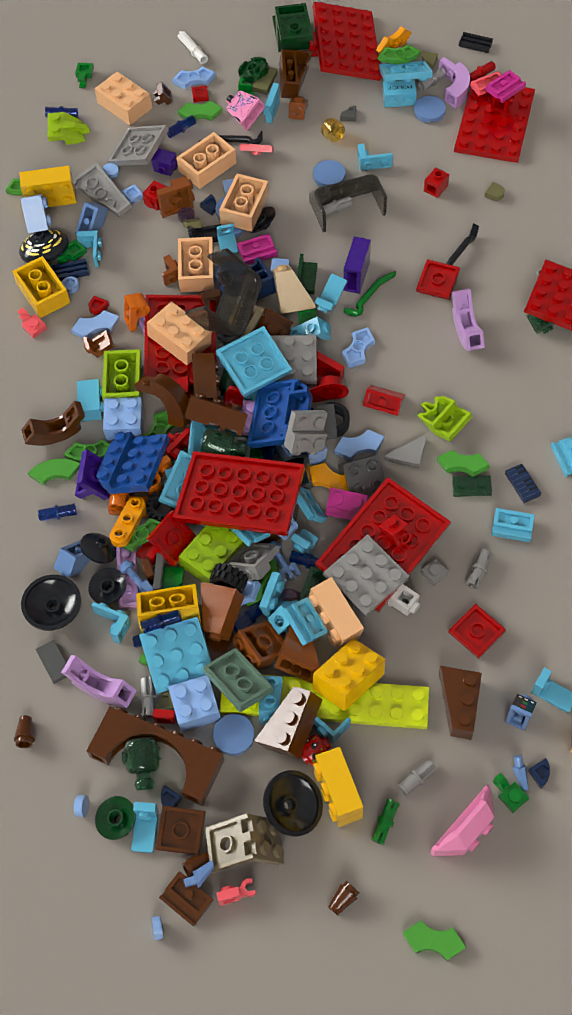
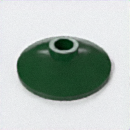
M113 796L106 799L99 806L95 815V825L99 834L109 840H118L128 835L136 821V813L133 811L134 805L122 796ZM121 816L120 821L116 823L117 817Z

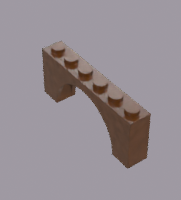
M109 706L86 750L89 757L109 765L119 751L133 743L156 741L166 744L180 755L185 764L186 778L182 790L183 797L203 806L224 762L222 751L213 746H210V748L203 746V743L197 739L191 738L189 740L184 738V735L178 731H167L159 723H148L140 715H129L123 708L116 707L115 709Z

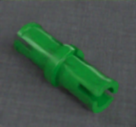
M392 799L386 800L383 812L377 819L378 825L371 838L372 841H378V844L381 845L385 844L389 829L394 825L393 819L400 806V803L397 801L393 803L394 800Z

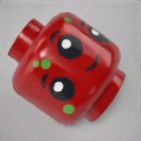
M314 734L307 739L301 757L307 765L311 764L313 766L316 763L315 755L329 751L332 747L326 737L321 738L319 735Z

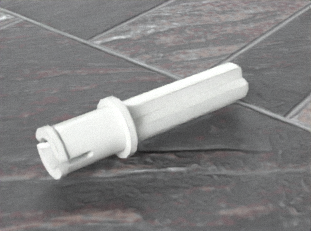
M180 31L177 35L178 39L188 48L193 57H196L201 64H205L208 61V56L202 51V48L197 46L185 31Z

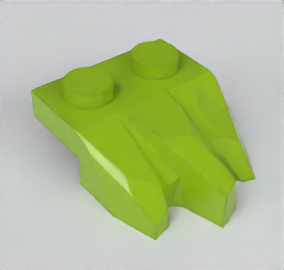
M65 112L48 113V141L65 140L66 145L85 142L83 135L90 133L87 124Z
M436 396L434 404L429 402L420 404L425 413H419L417 415L418 418L436 436L449 442L473 418L471 412L458 407L455 400L446 396Z

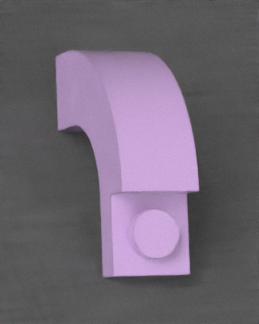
M443 57L440 59L439 68H443L446 71L445 77L453 82V84L445 89L444 101L457 109L467 99L470 74L461 62L455 65Z
M471 289L453 291L454 308H452V313L462 346L467 351L485 348L483 330L478 327L473 312Z
M76 655L70 656L61 672L72 681L71 683L83 692L113 706L127 708L137 691L123 679H114L99 673Z

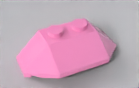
M487 784L432 847L430 854L433 857L465 855L468 850L473 852L480 843L478 841L479 837L482 834L486 836L494 827L491 824L494 819L491 786Z

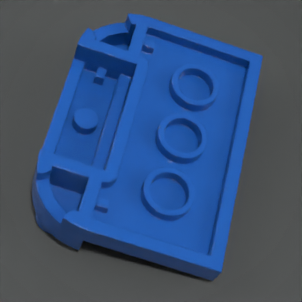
M299 379L272 382L257 390L247 442L250 449L284 444L291 412L295 410H311L312 394L308 387L301 383Z
M119 432L115 434L114 440L109 445L97 471L96 477L101 486L110 494L149 491L170 441L168 434L134 437L132 432Z

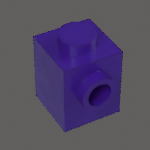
M158 148L151 159L154 172L171 176L174 170L178 168L177 157L174 152Z

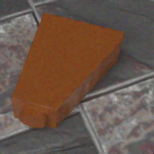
M202 582L203 631L209 635L211 640L220 642L221 639L229 641L245 596L234 588Z
M290 625L274 667L309 683H313V673L320 668L314 641L303 646Z

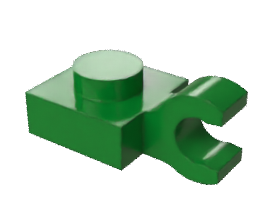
M93 63L77 64L75 75L78 78V82H80L79 88H86L87 78H92Z
M74 239L69 243L66 251L57 258L59 260L57 264L67 263L69 259L72 261L77 260L87 253L86 248Z
M498 774L492 781L502 792L498 798L512 813L529 800L528 795L516 782L509 785L503 774Z

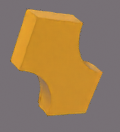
M400 26L393 35L384 36L376 51L381 53L386 47L394 49L400 46L404 47L412 32Z
M326 463L310 466V477L313 486H323L329 490L332 487L349 491L345 475L333 472Z

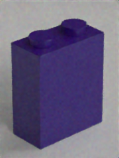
M354 236L344 266L343 279H346L347 283L343 291L360 294L370 264V239Z

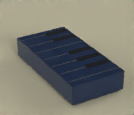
M523 464L505 471L506 477L523 503L541 496L539 488Z

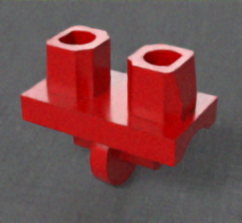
M186 428L181 434L178 432L174 435L168 433L170 441L165 452L171 461H176L180 451H183L185 447L188 448L189 428Z

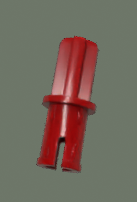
M490 61L483 66H478L476 70L469 73L470 84L471 81L482 78L494 71L496 64Z

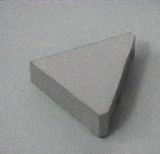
M423 435L386 454L385 460L419 468L427 436Z

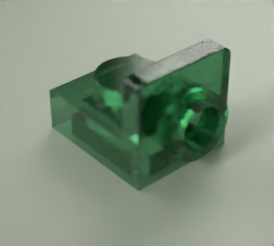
M529 314L527 315L536 334L541 332L546 334L554 329L552 326L555 323L547 322Z

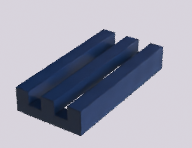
M86 259L52 265L53 271L60 281L70 276L75 278L89 276Z

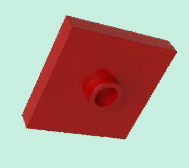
M427 259L416 292L450 300L460 273V267Z
M174 510L170 511L146 538L171 566H175L178 563L180 554L196 537L184 522L174 521Z
M474 604L449 629L448 633L479 659L506 632V629L477 604Z

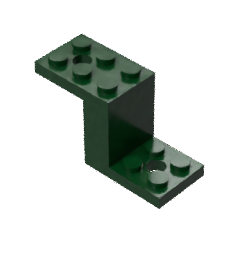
M306 3L275 6V15L272 16L278 52H281V49H309V41H313V34Z

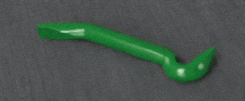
M396 271L378 278L358 300L356 304L358 310L344 308V313L354 317L360 316L364 311L363 305L383 283L396 276Z

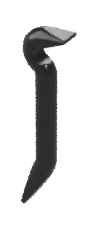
M262 131L256 139H252L250 136L218 135L226 142H248L249 144L259 145L263 140Z
M473 223L470 235L463 240L446 264L453 265L467 246L476 239L479 230L478 225Z

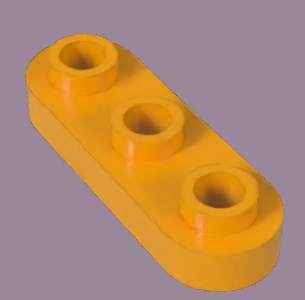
M132 497L125 504L110 532V540L115 547H124L131 540L146 511V504L143 498Z

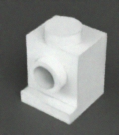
M402 584L389 599L388 605L390 607L393 606L408 616L410 612L414 614L418 610L420 595Z

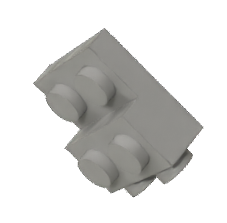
M325 410L292 411L284 447L291 454L297 456L301 455L302 452L316 455L318 451H323L327 438L324 427L328 413Z
M253 542L249 547L245 544L226 564L239 568V571L242 570L244 574H247L248 581L260 580L271 569L269 561L280 550L277 544Z

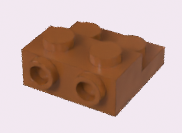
M186 176L176 178L170 181L171 186L156 190L162 218L194 208L193 201H195L193 191H191L193 189L191 179L188 180Z
M266 620L239 630L233 641L234 647L241 651L257 670L270 666L274 660H277L284 639L276 632L270 622Z

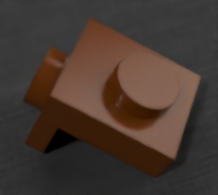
M302 96L292 98L289 102L288 117L290 119L304 120L308 100Z
M170 255L163 257L167 270L162 273L165 286L178 281V263Z
M106 330L93 339L87 336L83 338L85 350L97 358L103 355L104 351H109L114 347L110 333Z

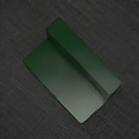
M300 254L297 277L307 293L314 294L318 265L317 263L304 262V254Z

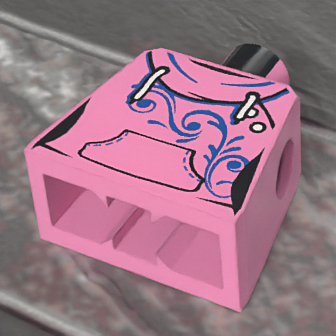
M239 91L236 96L230 94L226 99V102L229 104L227 110L247 131L265 108V105L258 97L243 91Z

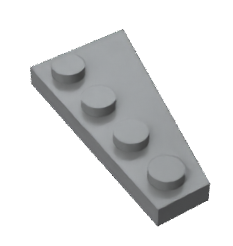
M97 162L73 179L74 186L102 206L109 208L108 210L118 217L132 208L130 202Z

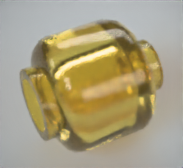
M328 118L322 124L321 133L329 141L337 142L343 138L345 127L337 119Z

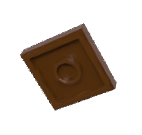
M163 806L156 850L200 855L206 811Z

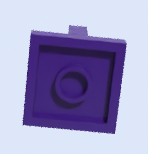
M88 449L82 451L75 496L81 499L94 494L103 500L109 499L110 493L101 486L96 477L103 459Z

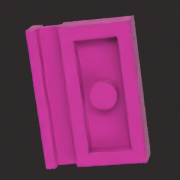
M508 70L487 84L486 91L496 99L499 98L500 102L503 103L524 89L526 82H522L519 76Z
M269 234L237 243V248L246 266L255 263V259L258 257L263 261L278 256Z
M331 487L325 515L352 520L368 501L369 496Z

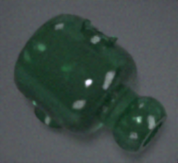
M209 428L204 432L200 452L246 457L248 445L244 442L235 443L234 435L230 432Z
M151 737L128 740L125 743L124 752H122V762L124 765L126 764L127 771L130 774H136L134 785L137 791L154 788L155 782L151 772L159 769L160 760H162L159 755L160 747H158L156 739Z

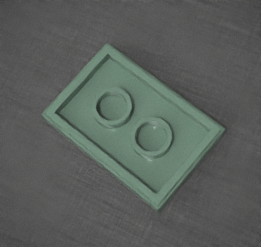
M237 648L203 666V672L239 712L274 692V687Z

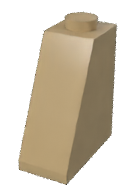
M283 264L273 269L278 307L281 314L316 308L315 303L290 266Z

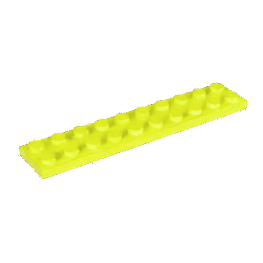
M281 676L283 678L281 703L293 687L312 691L322 699L317 716L322 721L343 723L349 717L352 724L427 729L429 687L375 683L346 711H343L314 691L313 683L298 677ZM221 693L219 711L221 714L259 716V701L239 712L226 696Z

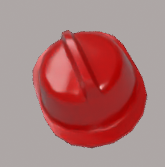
M324 376L319 379L316 387L310 389L313 397L312 402L344 398L348 395L349 389L343 385L340 376Z

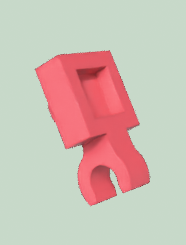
M24 308L17 311L20 314L19 318L23 321L21 324L22 328L32 338H35L47 329L46 324L36 314L31 317Z
M252 878L245 879L239 888L238 886L233 887V885L221 888V892L216 893L219 905L222 906L239 901L244 897L255 896V890H246V886L253 883Z

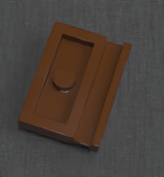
M265 308L264 316H261L257 329L264 326L270 336L290 335L291 325H294V322L271 309Z
M179 871L159 898L189 924L195 926L214 899L200 887L198 888L196 884L186 888L183 879L188 877Z

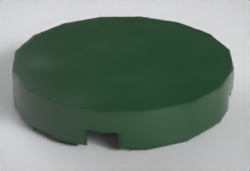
M253 57L251 61H245L240 65L238 69L239 77L244 78L245 82L257 81L268 73L269 65L265 58Z

